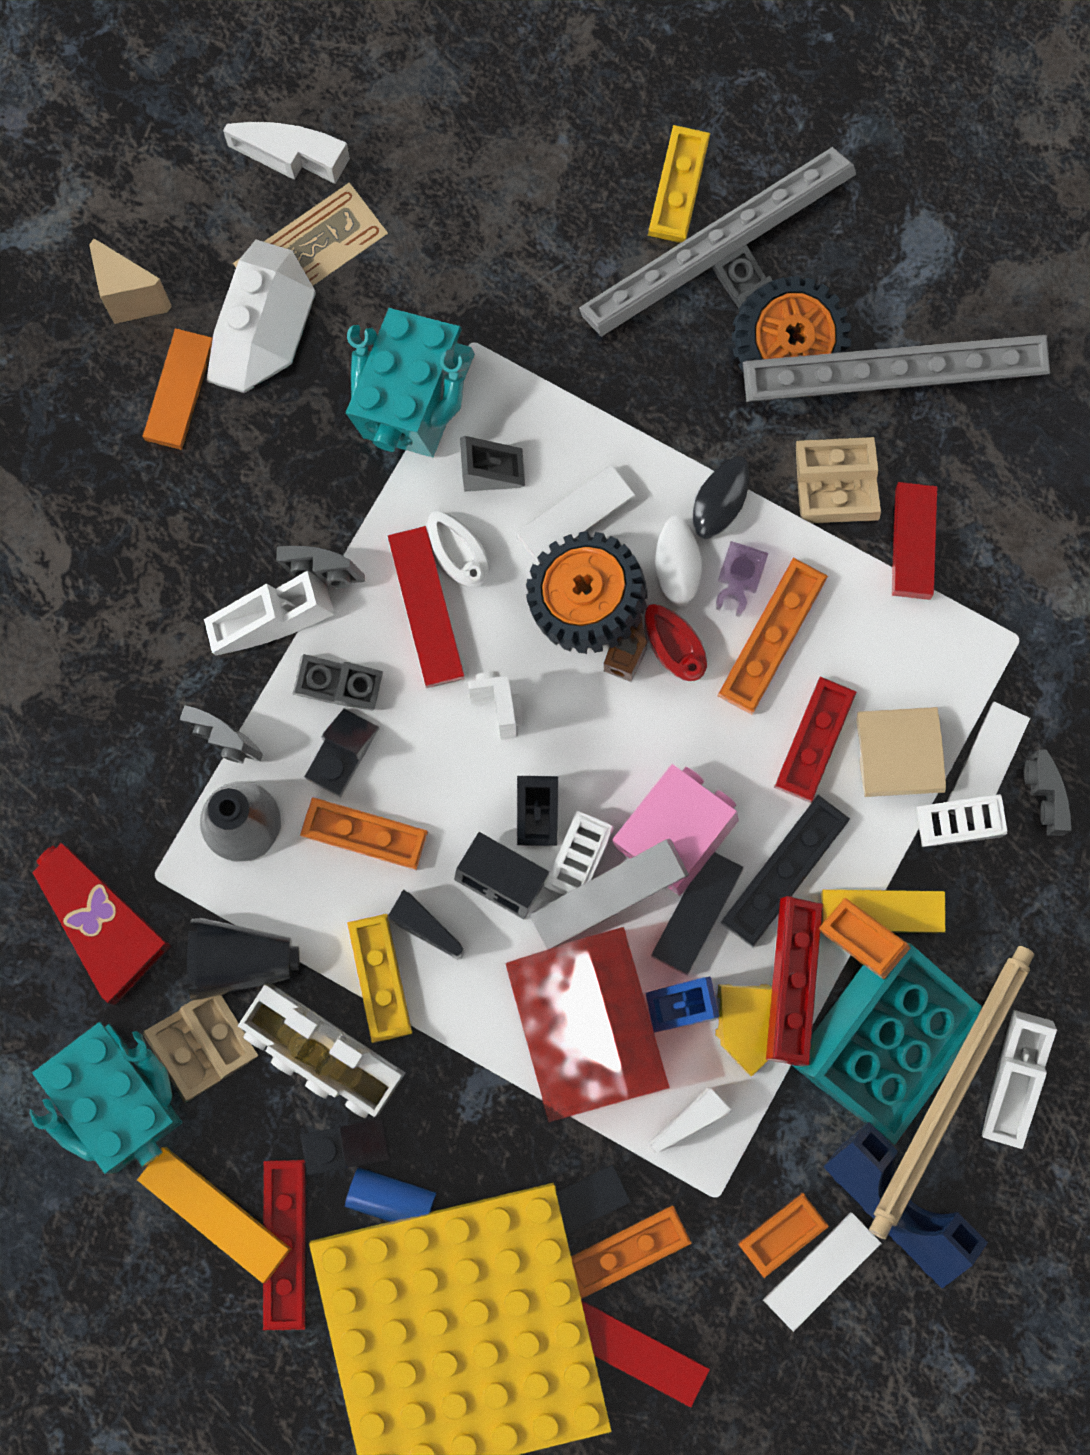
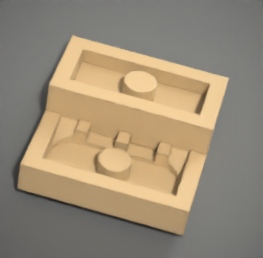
M874 437L796 441L800 517L809 523L873 521L880 519L881 508L877 485L878 463Z
M937 707L857 712L856 724L861 751L859 763L864 797L945 793L944 755Z
M221 995L201 1000H192L182 1006L178 1012L143 1032V1036L155 1056L167 1069L169 1079L184 1103L200 1095L258 1057L252 1044L243 1038L244 1031L238 1027L239 1023Z

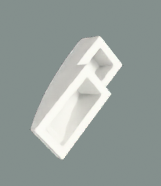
M243 122L227 124L223 130L229 147L294 180L303 167L336 184L350 159L346 142L325 133L300 126L273 122Z
M306 571L276 589L265 584L207 617L204 621L212 653L221 655L258 646L291 635L334 615L327 585L318 576Z
M1013 1010L990 1094L982 1132L983 1138L1023 1149L1047 1074L1045 1066L1057 1031L1053 1021Z

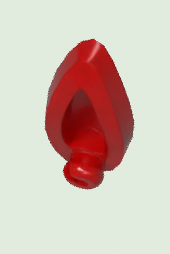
M648 605L644 617L645 631L657 659L669 672L682 680L696 681L700 679L707 669V657L702 641L695 630L674 611L661 605Z

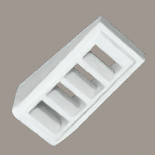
M1001 794L916 807L922 847L1001 838L1007 834ZM984 807L989 808L992 828L985 829L982 811ZM972 809L975 828L973 831H968L965 810ZM955 811L958 833L951 834L948 812ZM939 813L941 836L934 835L931 814Z
M576 811L544 888L562 896L577 888L558 880L560 872L582 881L581 885L591 881L614 826ZM582 827L601 835L599 842L578 834L579 828ZM573 842L594 850L593 856L589 857L571 849ZM566 857L588 866L586 873L564 864Z
M705 1088L649 1143V1147L656 1153L664 1151L728 1116L732 1110L711 1088Z

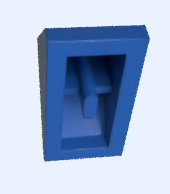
M711 976L645 993L654 1033L714 1021L720 1017Z

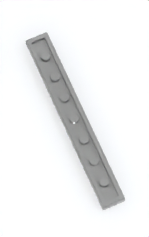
M831 147L579 307L582 317L602 337L855 176L854 164Z
M1047 335L751 360L743 362L746 402L1039 376L1050 374Z

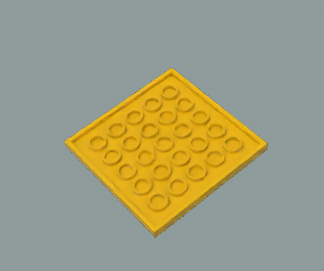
M554 1183L310 1241L309 1246L357 1455H519L611 1432Z

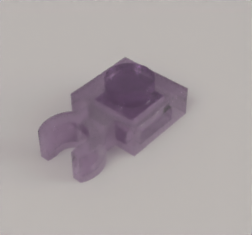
M733 541L730 542L718 578L719 582L728 584V587L723 589L717 596L715 603L717 610H721L725 599L733 598L738 603L735 616L740 617L744 613L747 599L743 592L746 590L756 593L769 553Z

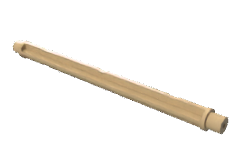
M1018 946L1013 957L1008 958L874 1212L876 1217L869 1228V1231L877 1237L886 1239L892 1226H896L1022 987L1030 971L1028 966L1034 957V953L1028 948Z

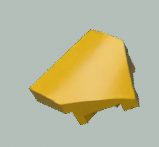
M718 984L717 997L720 999V1017L718 1028L715 1029V1036L721 1039L720 1045L752 1077L768 1061L766 1060L772 987L768 984H760V986Z

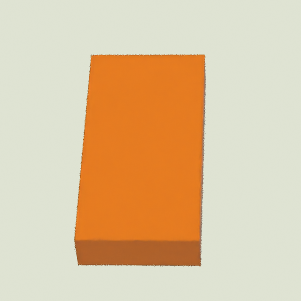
M847 898L842 900L819 927L822 934L883 980L910 950L909 945Z
M801 1193L741 1240L738 1245L762 1277L765 1278L829 1226L805 1194Z

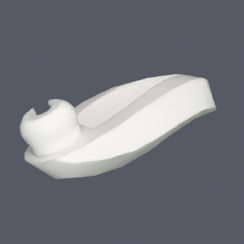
M432 512L428 516V536L432 551L440 566L451 578L466 587L482 585L489 574V563L484 547L477 536L458 519L445 513Z
M675 515L668 519L659 536L655 565L658 581L663 593L677 607L687 605L694 598L700 584L702 559L699 547L688 524L682 517Z

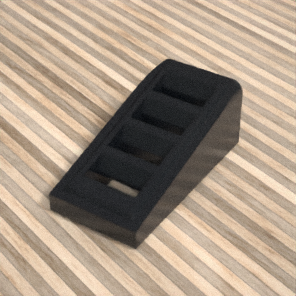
M403 889L388 915L391 923L457 960L462 959L465 951L461 943L409 892Z

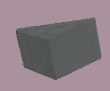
M469 436L460 437L464 492L512 489L525 486L522 448Z

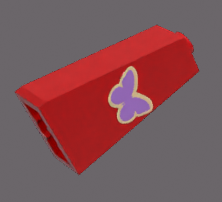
M62 843L57 848L51 846L38 858L36 863L39 866L32 873L99 994L107 1003L116 1005L169 950L171 945L69 847Z

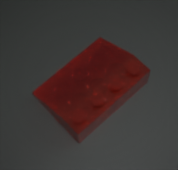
M624 927L585 937L505 963L548 1122L670 1088Z

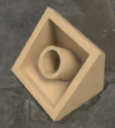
M96 239L92 240L90 250L99 295L114 324L167 313L172 305L158 277Z

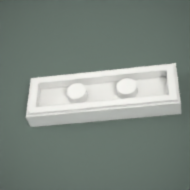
M610 464L517 531L516 536L539 565L537 557L542 551L549 554L551 552L549 548L551 543L557 541L560 546L565 543L563 537L569 534L574 539H579V532L590 531L633 500L635 494L613 465Z
M996 702L990 705L947 802L997 794L1028 725L1029 717ZM988 807L982 808L984 820L989 811ZM972 809L965 810L967 821L974 824ZM955 811L948 812L950 814L955 815Z
M850 1212L763 1301L794 1332L881 1242Z

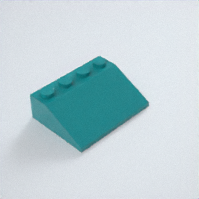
M907 943L910 950L884 980L865 965L861 967L812 1034L809 1065L803 1067L792 1065L818 1088L864 1123L870 1122L894 1145L950 1070L982 1009L980 1004L910 943Z

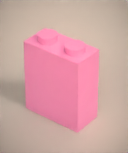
M671 764L612 841L618 851L631 859L658 843L671 839L689 873V876L668 886L670 890L681 896L738 823L739 818L737 811L734 809L736 803L730 797L719 790L715 794L702 786L704 780L690 768L685 767L681 771Z

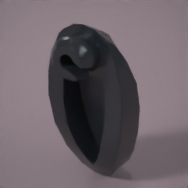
M743 456L729 459L715 470L701 486L693 508V525L699 537L710 539L718 535L734 521L742 509L749 485V467L747 460Z

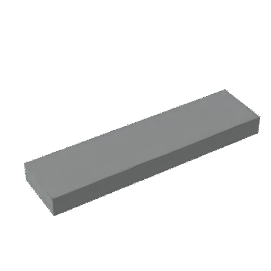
M666 839L529 915L547 950H550L689 876V873L672 840Z

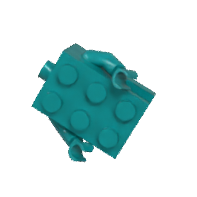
M388 308L378 335L373 328H366L364 333L365 339L362 341L360 338V325H353L348 329L347 340L356 350L352 352L351 401L346 414L364 439L373 441V444L378 448L389 452H394L396 448L433 458L447 423L461 409L464 380L475 353L472 347L457 343L462 331L460 326ZM373 345L371 352L368 351V347Z
M99 1022L32 1072L50 1099L42 1100L46 1109L49 1110L47 1115L37 1116L30 1109V1116L35 1127L46 1129L64 1149L86 1161H96L104 1174L118 1173L135 1159H137L142 1167L155 1160L163 1153L156 1143L183 1122L170 1105L173 1095L168 1071L152 1051L146 1049L142 1035L137 1031L132 1032L139 1044L135 1048L129 1049L112 1025L108 1024L104 1027L102 1022ZM55 1106L58 1108L63 1117L61 1115H57Z

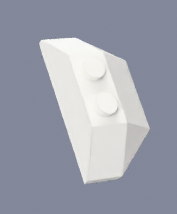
M255 240L238 261L214 330L207 374L208 383L246 393L254 388L253 386L267 380L292 364L316 295L312 284L292 250Z

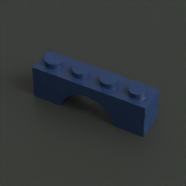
M868 1122L846 1140L823 1167L862 1206L864 1211L875 1219L874 1212L895 1174V1160L898 1150ZM909 1200L897 1225L892 1226L889 1232L892 1239L941 1288H944L973 1266L988 1244L958 1212L951 1214L933 1213L919 1207L911 1200Z

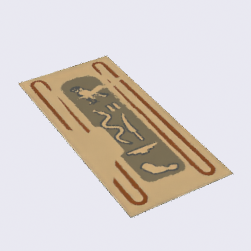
M348 183L264 242L292 250L313 286L387 235L388 232L352 185ZM240 259L233 263L235 267H237L238 261Z

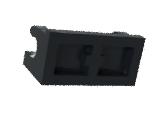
M478 832L457 866L454 880L524 920L550 871L483 833Z

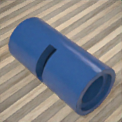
M358 1167L346 1198L345 1207L391 1222L429 1214L432 1210L436 1193Z

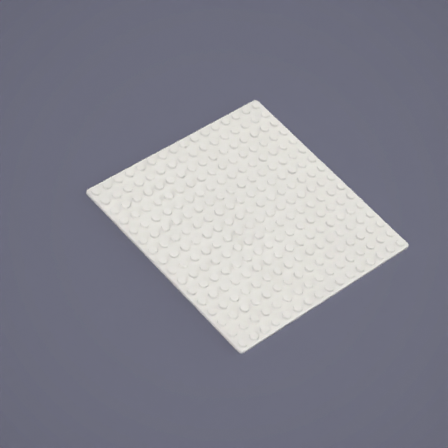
M471 343L468 346L472 347L475 355L464 380L462 406L460 411L447 423L434 457L405 451L343 555L350 559L365 574V582L351 583L349 587L342 589L327 586L334 615L298 631L239 731L247 736L263 753L261 761L245 758L244 763L241 764L224 758L221 760L158 866L155 878L165 886L236 926L291 938L292 946H299L300 963L362 997L347 922L383 914L389 915L404 889L461 943L465 951L462 959L457 960L396 926L389 920L411 1026L711 1197H718L726 1187L791 1065L768 1060L751 1077L720 1045L721 1039L715 1036V1029L718 1028L719 1018L714 1021L654 1033L645 993L711 976L719 1012L718 984H731L732 986H760V984H768L772 987L779 914L753 948L720 922L811 804L774 788V785L820 676L857 691L813 798L814 800L817 795H820L848 816L850 820L792 895L794 898L821 903V891L823 889L886 890L919 829L916 807L931 805L938 794L864 797L859 763L861 751L856 724L857 712L937 707L946 779L1017 648L1019 637L1008 629L935 590L931 600L891 596L893 567L750 490L747 491L742 509L724 531L710 539L699 537L693 525L694 503L701 486L714 472L713 470L478 343ZM469 436L522 448L525 486L512 489L464 492L460 437ZM612 464L633 491L635 498L592 528L588 533L591 537H594L595 532L604 533L607 539L612 536L618 539L621 545L625 544L631 550L646 580L648 599H645L647 607L651 604L664 606L677 613L689 623L702 641L706 652L707 669L705 674L696 681H685L669 672L657 659L649 644L645 631V614L642 613L644 632L648 641L647 651L632 682L604 672L603 663L609 649L608 644L602 645V652L594 653L592 648H588L587 654L578 653L575 648H572L570 652L564 650L559 643L557 646L552 643L536 624L527 603L526 594H528L526 583L527 579H532L529 571L533 564L538 565V563L516 536V532ZM436 511L458 519L477 536L488 558L489 574L482 585L466 587L456 582L445 572L433 553L465 679L426 688L387 535L426 526L428 532V516ZM675 515L682 517L688 524L695 537L702 559V574L699 587L694 598L683 607L674 606L667 599L659 584L655 565L659 536L668 519ZM794 557L826 574L828 578L753 715L717 695ZM589 590L584 592L585 595L590 593ZM627 638L622 640V646L618 649L634 655L637 646ZM306 654L341 664L349 662L383 671L375 709L371 711L293 695L301 656ZM490 671H498L500 676L508 675L511 695L519 694L522 708L523 725L516 726L517 737L500 738L495 701L471 704L468 681L476 680L475 675ZM344 708L377 725L379 730L340 798L306 780L304 776L324 742L321 738L323 732ZM671 764L681 771L685 767L690 768L704 780L703 787L713 794L719 790L736 803L734 809L737 811L739 821L715 852L743 866L744 870L688 976L651 957L684 894L683 892L681 896H678L668 887L559 946L547 950L529 914L562 896L544 887L576 811L614 826L611 837L592 878L594 879L629 860L628 857L616 849L612 839ZM517 775L558 776L557 846L517 845ZM232 782H250L264 788L276 801L280 810L281 829L275 842L264 855L252 861L234 862L220 857L208 847L201 833L200 816L206 800L215 790ZM312 797L427 830L429 833L417 871L301 837V830ZM582 827L577 832L597 842L601 838V835ZM478 832L483 833L550 871L524 920L454 880L456 868ZM575 842L571 846V849L589 857H592L595 852ZM566 857L564 864L586 873L588 866ZM560 872L557 878L577 888L580 887L582 882ZM821 931L813 1024L850 957L849 953L822 934ZM705 1088H711L731 1108L732 1112L728 1116L664 1151L656 1153L649 1147V1143Z

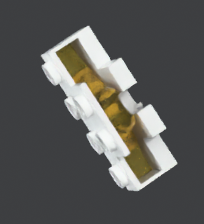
M265 984L238 1024V1027L246 1031L243 1036L246 1041L261 1050L268 1046L265 1051L273 1056L271 1063L276 1068L288 1075H292L293 1072L299 1073L308 1079L305 1086L325 1099L328 1095L333 1097L342 1095L348 1099L345 1106L363 1118H366L368 1114L373 1117L380 1114L406 1072L273 984Z

